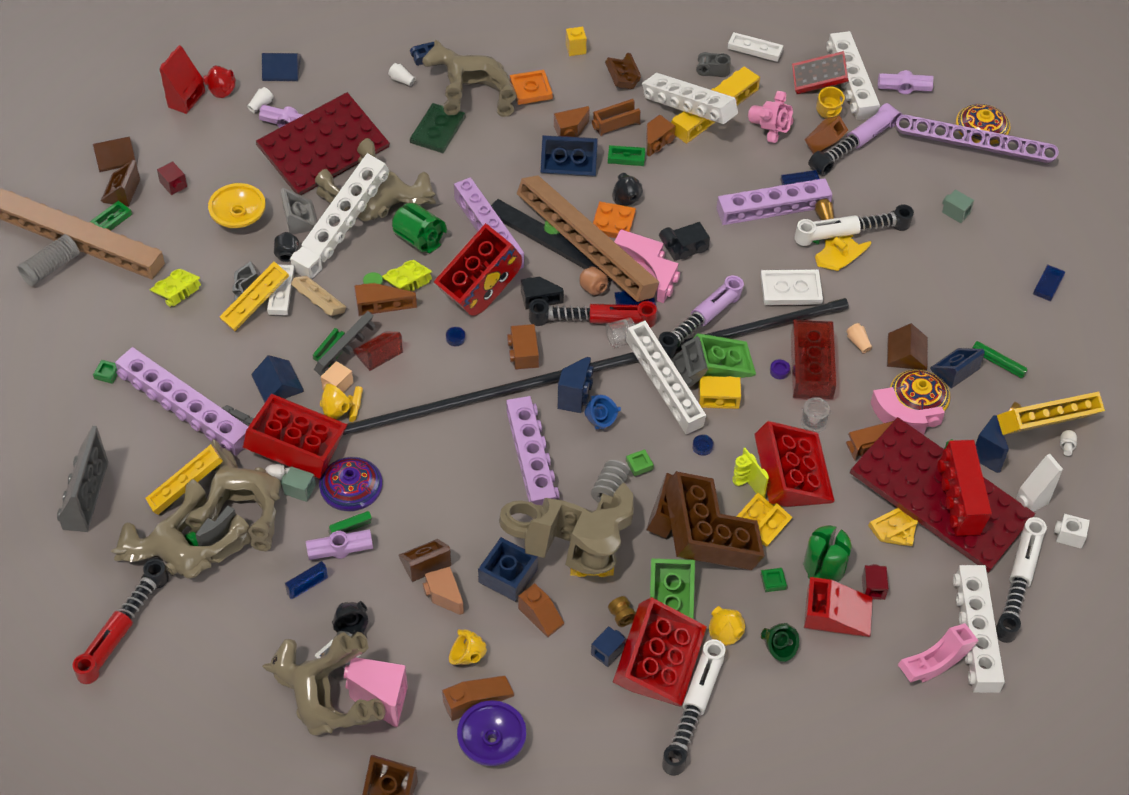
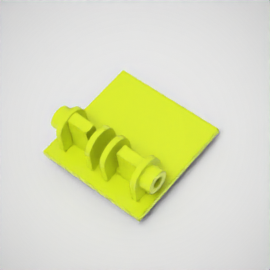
M409 260L402 266L389 270L387 274L382 276V279L396 288L415 291V288L418 289L430 283V280H432L430 275L432 270L415 260Z
M177 269L171 272L170 276L164 280L156 282L155 286L149 290L167 298L165 303L169 307L175 306L181 302V299L184 300L185 296L189 297L199 290L201 284L198 279L200 277L185 270Z
M743 448V454L735 460L732 481L736 486H741L748 482L756 494L760 493L765 498L769 479L765 469H761L755 456L752 453L750 454L746 448Z

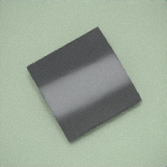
M698 336L681 345L682 351L671 358L672 363L689 388L697 383L708 370Z
M227 505L216 521L207 518L195 534L198 546L214 544L228 533L230 523L236 515L234 508Z

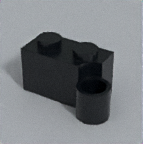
M701 222L676 230L667 227L659 233L661 241L674 261L709 250L710 237Z

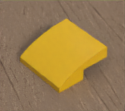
M757 493L736 516L758 521L761 541L764 546H768L792 519V516L777 503L773 506L760 493Z

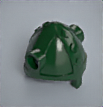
M779 623L770 629L764 628L761 632V639L765 640L768 651L778 661L786 662L791 660L797 653L800 641L799 633L788 623Z

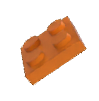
M545 70L510 75V82L516 91L518 105L553 99Z
M599 201L593 224L608 237L617 238L620 230L631 231L636 208Z

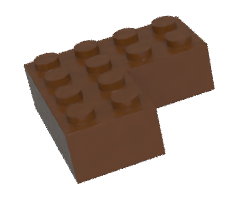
M676 471L664 485L676 557L753 570L765 557L757 520L720 514L714 478Z

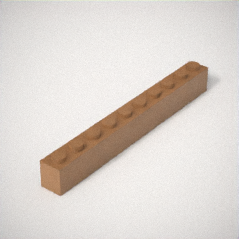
M539 175L521 179L517 191L519 197L637 302L654 298L660 282Z
M0 189V219L53 241L66 234L76 243L79 251L152 280L165 264L162 251L157 248L147 246L140 241H134L124 235L116 234L107 228H101L91 222L83 221L76 216L65 214L61 210H55L43 203H37L28 197H22L12 191Z

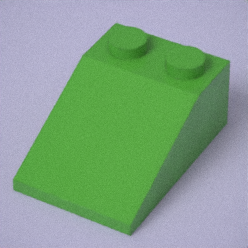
M699 333L695 335V337L698 336L700 338L708 368L704 376L745 378L756 375L746 341Z
M651 558L650 598L652 597L693 619L695 560Z

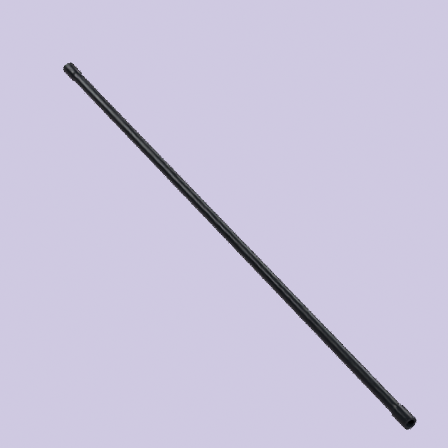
M843 298L828 302L827 304L705 335L731 338L827 313L847 310L849 304L847 299ZM694 337L684 339V341L681 342L680 346L676 349V351L682 350L681 345L690 341ZM631 352L591 362V366H594L593 372L639 360ZM562 370L348 423L343 435L557 382L560 379Z

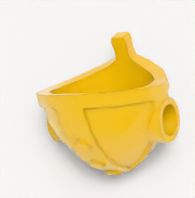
M329 383L324 386L320 407L324 415L336 419L344 415L352 407L353 403L351 400L353 396L349 395L347 397L339 388Z
M717 606L711 613L710 637L721 641L724 646L734 644L740 640L745 632L742 614L737 610L722 609L720 606Z
M458 629L457 634L459 636L451 648L449 663L452 665H468L479 662L487 652L486 643L476 633L466 629Z

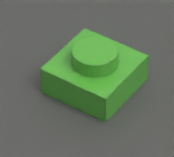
M645 449L626 456V462L634 476L651 471L654 468Z

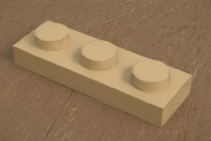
M308 276L293 278L291 285L299 293L308 297L313 304L322 308L326 314L334 316L345 312L346 306Z

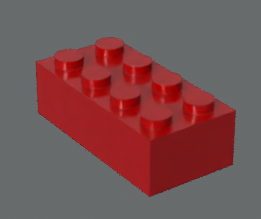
M950 440L946 449L943 450L941 459L937 463L938 471L942 474V489L946 492L947 496L946 507L950 510L951 514L950 525L954 528L955 536L981 535L992 512L975 441Z

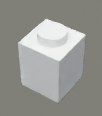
M303 246L294 252L290 258L295 272L301 276H308L312 279L322 270L321 256Z

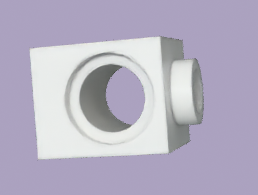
M1064 514L1062 520H1057L1054 533H1057L1056 542L1082 549L1087 538L1090 520Z

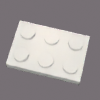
M761 270L760 277L764 305L822 304L823 296L819 270Z

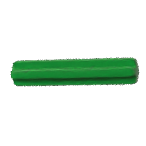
M976 341L972 349H984L985 359L1020 378H1023L1027 373V367L979 341Z

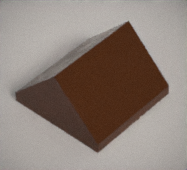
M130 136L93 144L99 172L118 169L131 160H135Z
M131 160L111 175L101 202L114 204L119 200L129 207L140 182L135 160Z
M912 323L888 333L887 367L927 371L928 337Z
M439 539L399 554V558L412 582L424 578L426 573L451 566L450 547Z
M371 755L362 795H413L418 782L416 767Z

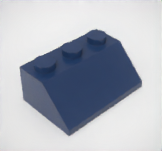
M542 135L540 173L596 176L598 138Z

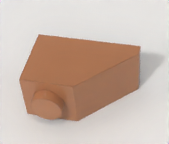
M447 567L426 573V582L422 584L425 595H430L432 603L459 615L464 614L463 601L451 568Z

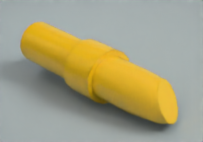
M360 386L355 387L353 399L351 400L353 405L350 407L349 412L350 422L356 420L358 410L360 409L363 388Z

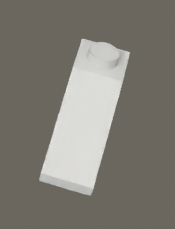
M1051 454L1045 456L1022 484L1016 497L1017 501L1033 512L1049 504L1063 471V468Z

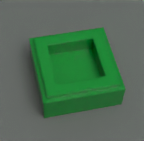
M101 360L93 373L94 379L113 384L117 377L116 364Z
M782 568L761 570L765 593L787 589Z

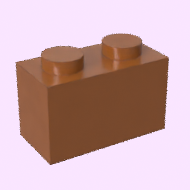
M535 325L511 326V334H507L508 346H512V350H509L510 362H514L515 370L539 368Z

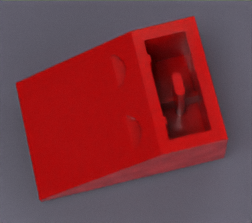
M179 45L171 52L167 60L161 64L160 73L168 108L187 114L204 94L205 86L202 76L183 47Z
M810 577L806 596L804 628L870 637L873 597L834 580Z

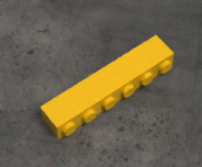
M744 66L711 90L735 97L738 106L759 90L760 76ZM683 111L679 115L674 116L671 123L675 125V136L687 144L714 124L715 121Z
M1094 392L1016 408L997 415L1002 434L1006 435L1089 417L1103 412L1105 409L1100 393Z

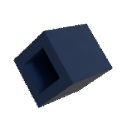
M608 626L591 644V655L609 667L624 650L626 642L624 635L620 631L613 630Z

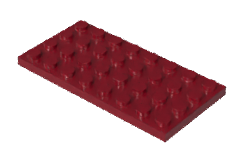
M897 417L851 468L850 474L908 516L917 520L918 523L977 565H985L986 572L989 573L1021 534L1026 521L1034 517L1036 513L1024 507L1019 501L983 477L992 515L981 535L955 536L954 528L950 525V510L946 507V492L942 489V474L937 468L938 460L941 459L944 449Z

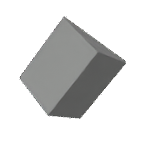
M280 189L289 232L293 235L311 231L317 223L312 200L288 189Z

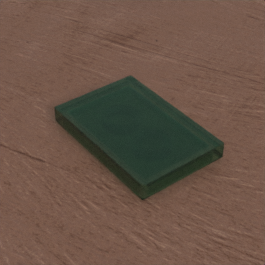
M432 103L410 137V143L444 153L464 121L465 113L459 111L456 115H447L444 112V106Z

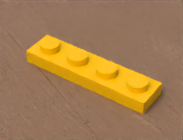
M273 262L223 312L220 319L235 332L289 277V274L277 263Z
M211 444L145 498L155 514L159 515L185 493L186 485L191 479L199 482L223 462L219 453Z

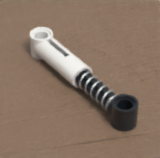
M901 204L887 215L882 213L881 216L876 214L875 217L870 215L869 217L864 216L861 218L854 215L814 222L809 219H803L797 224L794 239L799 245L807 246L815 240L859 234L860 229L865 231L867 228L871 230L873 227L877 229L880 226L883 228L886 225L887 227L892 226L899 231H905L910 227L914 210L909 205Z
M1037 517L1029 518L1022 530L1010 575L1011 588L1008 591L1009 595L1005 602L1006 607L1003 609V613L996 625L997 639L1004 643L1014 641L1021 627L1019 613L1022 611L1020 609L1023 606L1022 600L1025 599L1023 595L1026 594L1025 588L1030 587L1042 541L1047 530L1045 522ZM1028 546H1031L1029 555H1026Z
M712 639L704 644L703 652L682 705L684 709L682 712L683 716L680 718L681 723L677 725L676 737L672 739V743L664 751L662 767L671 776L679 775L685 769L686 757L688 755L687 745L691 743L690 737L693 736L692 731L696 729L697 717L705 712L715 681L723 664L725 646L719 640ZM710 653H715L718 656H711ZM708 668L709 672L707 674L706 680L703 681L705 672ZM676 758L679 760V762L674 763L671 762L669 759Z

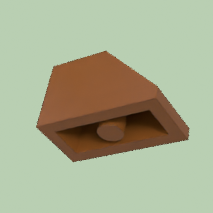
M589 106L554 113V128L557 135L578 137L589 122Z
M535 583L518 596V609L545 636H551L564 625L550 597Z

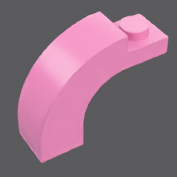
M893 387L873 390L871 405L875 414L883 423L894 421L899 417L923 435L925 434L926 427H936L942 423L945 413L942 406L914 410L900 403Z
M966 623L949 628L934 646L920 654L901 659L898 666L910 682L921 680L923 683L954 666L969 653L979 640Z

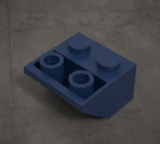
M585 357L562 369L558 383L557 409L581 413L583 406H587L589 394L587 393L588 390L592 389L593 385L592 375L594 366H591V357Z

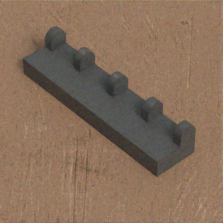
M367 311L317 362L314 371L322 376L330 364L333 365L336 361L340 363L336 358L343 351L350 355L353 349L349 344L355 338L363 342L365 336L361 332L366 327L371 331L376 328V325L371 321L374 315Z

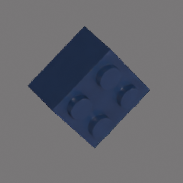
M500 537L478 568V582L516 602L518 596L523 592L538 570V556L526 554L524 548Z

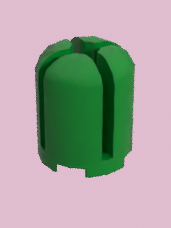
M416 203L404 204L403 207L396 211L392 219L395 235L421 252L431 253L441 246L439 241L443 233H447V226L443 220Z
M827 525L819 527L810 536L803 562L809 579L810 577L834 581L838 580L839 582L844 577L852 544L851 539L842 529L836 536L834 545L836 526Z

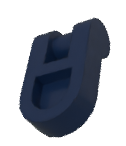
M434 42L413 46L410 49V54L414 57L413 60L416 65L423 64V58L434 47Z

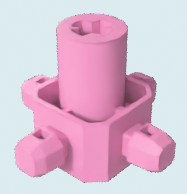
M777 91L774 97L775 102L766 101L763 106L753 105L749 110V121L754 124H760L761 128L769 130L767 142L776 143L779 137L778 132L787 133L793 124L792 106L784 104L786 92Z

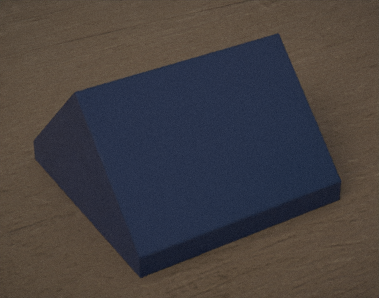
M262 53V81H298L301 54Z
M957 348L931 366L930 369L952 389L980 369L985 351L984 349Z
M267 355L251 374L264 403L271 394L286 399L304 392L289 360Z
M993 415L980 432L975 445L980 464L996 473H1000L1009 448L1005 436L1002 434L997 415Z

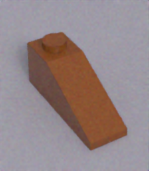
M377 283L354 286L359 316L364 315L367 311L371 314L417 308L416 292Z
M498 676L458 683L443 689L442 695L444 706L451 721L461 718L470 707L484 701L501 702L513 697L514 692L506 676Z

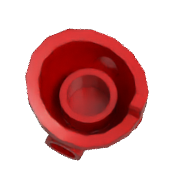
M215 65L209 70L207 75L203 76L205 85L208 86L212 95L217 98L228 96L235 87L236 80L233 71L227 70L224 67Z

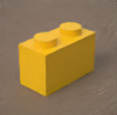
M703 376L699 380L698 387L701 408L739 409L741 400L740 377Z

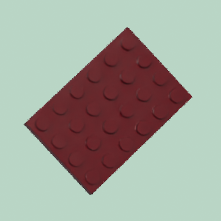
M346 92L256 140V145L296 194L303 195L319 186L315 183V178L322 170L327 169L334 178L359 164L360 154L357 149L364 139L369 138L374 143L375 154L388 148L390 142L350 94Z

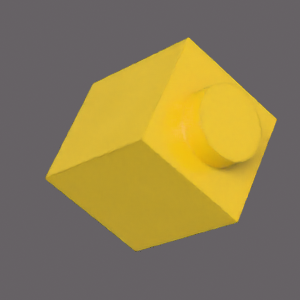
M583 26L567 28L565 44L569 56L586 54L587 38Z

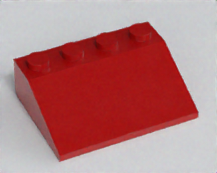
M271 394L246 429L243 448L289 467L312 473L314 477L320 479L328 467L347 424Z
M767 421L754 434L761 468L765 469L769 477L766 489L769 503L791 507L830 504L835 501L817 432Z
M652 597L639 603L613 683L631 692L679 707L682 706L707 626Z

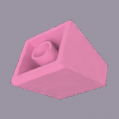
M355 657L350 661V665L345 666L344 678L347 679L346 689L349 690L350 699L355 702L359 699L366 701L374 698L382 701L386 711L383 720L394 727H398L408 688L406 666Z

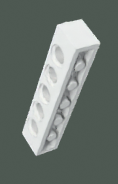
M851 32L830 34L829 41L826 43L827 51L830 54L841 51L845 53L849 82L841 83V87L845 90L846 100L850 102L851 113H854L856 120L869 119L878 112L880 104Z
M655 73L642 83L646 99L721 124H725L738 114L736 99L732 96L659 73Z
M367 153L301 246L321 256V261L325 263L333 255L337 244L343 241L347 230L355 224L360 212L365 210L370 198L376 195L380 184L388 178L390 171L386 164ZM362 191L361 194L355 196L357 192ZM351 206L349 210L344 211L346 207ZM339 222L337 226L333 227L334 223ZM325 237H329L327 241L322 242Z
M643 321L629 327L626 342L684 433L687 435L702 428L706 418L705 412L647 322Z
M959 565L957 573L953 575V584L958 590L956 604L960 606L961 610L959 612L960 625L966 623L979 640L969 653L965 655V662L969 664L970 671H968V682L972 684L973 693H1000L1005 681L986 566Z

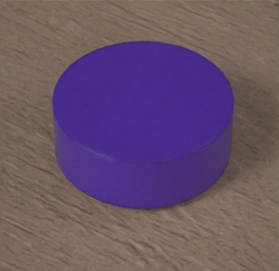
M778 359L771 363L770 374L772 377L781 380L789 376L790 365L788 362Z

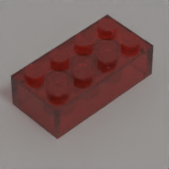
M793 320L791 331L793 398L833 400L836 389L833 322Z

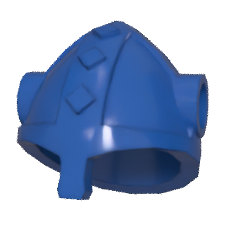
M606 395L591 396L584 414L589 422L595 426V430L605 429L615 421L618 412L621 411V407H617L614 401Z

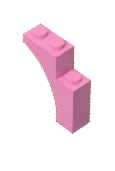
M620 230L614 242L660 282L656 290L657 301L664 303L667 296L670 297L673 292V284L679 280V263L664 259V243Z

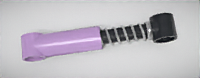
M885 103L874 116L849 132L844 140H841L826 152L816 151L809 159L808 165L822 176L827 175L832 170L835 160H839V157L842 158L843 154L852 151V148L861 147L886 128L895 127L897 118L902 113L890 104Z
M728 276L724 284L693 309L691 316L679 324L674 331H666L659 335L658 341L670 359L673 358L676 349L684 341V338L692 335V331H696L697 327L705 326L730 303L737 302L740 299L744 282L740 277Z

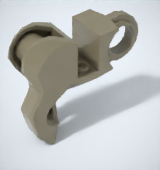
M622 483L615 491L613 497L602 493L601 500L594 511L573 503L544 498L542 505H535L532 502L522 500L512 501L501 509L499 523L500 527L507 534L525 540L526 554L545 558L555 537L570 541L565 565L581 573L600 574L611 570L616 565L615 552H617L621 545L619 532L632 523L634 496L627 485ZM522 513L531 516L533 519L531 522H519L511 515Z

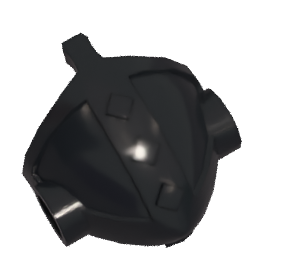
M621 173L618 175V181L613 189V201L617 205L622 206L634 204L642 197V184L635 177L627 175V173Z
M362 601L358 603H341L334 614L332 621L333 629L337 633L344 631L353 635L361 632L364 635L368 624L366 605Z

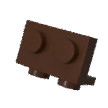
M627 53L623 60L608 57L605 61L616 87L635 88L640 81L641 74L631 53Z

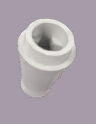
M394 63L388 72L391 79L408 86H412L416 80V77L412 76L401 64Z
M265 87L258 89L247 105L248 109L252 113L257 112L262 105H268L272 102L273 94Z

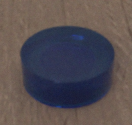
M451 327L446 331V342L449 345L457 347L465 342V331L462 328Z
M698 435L693 440L692 448L696 454L705 456L712 452L714 443L711 437Z

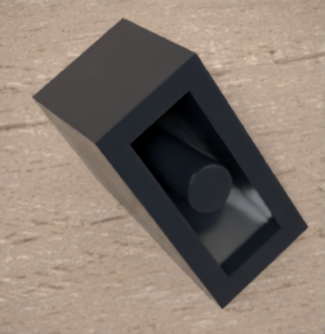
M540 276L521 279V295L525 310L529 309L530 302L535 299H543L549 305L564 303V290L562 287Z

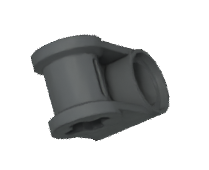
M702 52L698 55L699 64L696 67V71L699 75L726 77L730 74L731 58L729 55Z

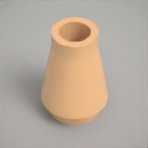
M856 323L847 329V337L862 353L872 349L864 326Z

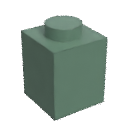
M955 189L950 195L947 194L942 202L944 205L942 213L962 223L971 213L974 200Z
M290 467L288 473H285L281 479L284 495L305 502L308 501L316 486L314 474L294 467Z

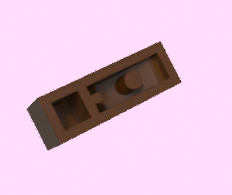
M666 473L646 529L663 538H666L672 529L664 487L673 476L669 473Z

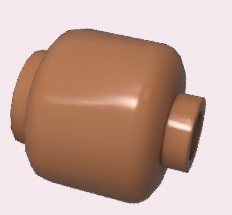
M596 267L587 268L580 274L581 288L591 295H599L607 289L608 277Z

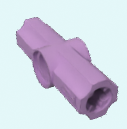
M907 70L901 71L898 74L880 73L878 75V89H896L901 94H909L913 90L932 91L933 76L913 75L912 72Z
M262 105L259 120L277 124L280 128L303 116V114H299L294 108L288 106L284 109Z
M370 529L347 534L342 531H336L330 537L306 541L309 560L330 556L342 559L351 552L373 549Z

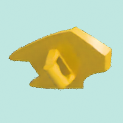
M854 235L829 238L825 240V248L815 256L817 266L839 271L866 251L871 245V241L858 244L851 239Z

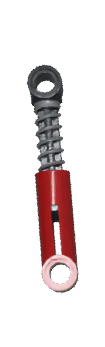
M535 299L529 304V321L535 326H543L548 320L554 321L555 318H559L560 321L562 319L567 321L569 319H573V321L576 319H580V321L586 319L589 323L638 324L646 321L651 328L656 323L657 307L650 301H643L639 305L590 304V308H586V306L583 308H579V306L576 308L572 306L566 308L563 306L561 308L558 305L554 307L550 306L543 299Z
M151 559L145 563L140 585H137L135 587L136 590L131 592V597L127 598V603L122 604V609L115 611L86 651L74 659L72 667L80 683L91 684L98 679L100 668L132 626L131 618H135L134 614L139 612L138 608L144 605V600H148L147 596L152 594L153 590L167 584L168 573L164 562L160 559ZM90 667L88 670L82 671L84 668Z

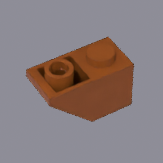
M661 115L647 123L646 150L649 157L655 152H659L662 147L671 143L675 138V125Z
M840 115L824 119L809 134L805 142L814 154L816 151H822L839 141L848 129Z

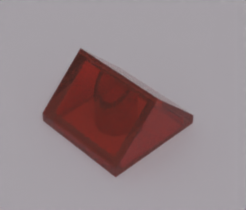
M385 331L353 349V352L366 368L371 371L403 353L401 333Z

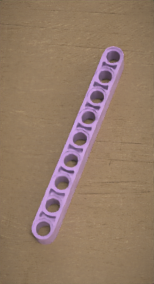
M901 115L896 121V130L902 134L1044 163L1053 162L1059 153L1058 148L1053 144L910 115ZM902 120H906L909 123V126L907 128H901L899 126V122ZM919 124H925L927 130L925 132L918 131L917 126ZM941 127L945 130V134L939 136L935 133V129ZM960 131L963 134V138L955 139L953 133ZM979 135L981 142L974 143L971 137ZM995 138L999 141V145L993 147L990 145L989 140ZM1008 143H1016L1017 149L1010 150L1008 148ZM1033 146L1036 152L1029 154L1026 151V147ZM1050 149L1053 151L1054 156L1048 158L1045 156L1044 151Z

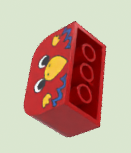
M485 223L434 280V283L472 316L478 315L495 300L516 276L522 265V256L513 244Z

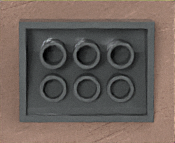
M92 426L79 449L78 456L74 457V469L68 476V489L63 493V505L57 512V520L60 521L63 530L88 532L108 465V459L97 426Z

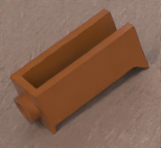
M630 99L594 111L592 126L594 130L599 132L600 136H603L604 133L634 123L640 124L641 110L639 108L635 109V101Z
M893 421L849 432L848 435L851 440L846 441V444L854 461H856L859 455L862 457Z

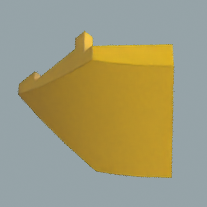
M896 508L870 521L868 526L881 542L912 546L918 521L908 516L899 508Z

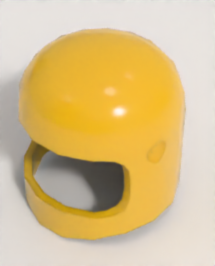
M836 87L823 88L818 95L816 103L818 114L825 119L838 116L845 99L843 92Z

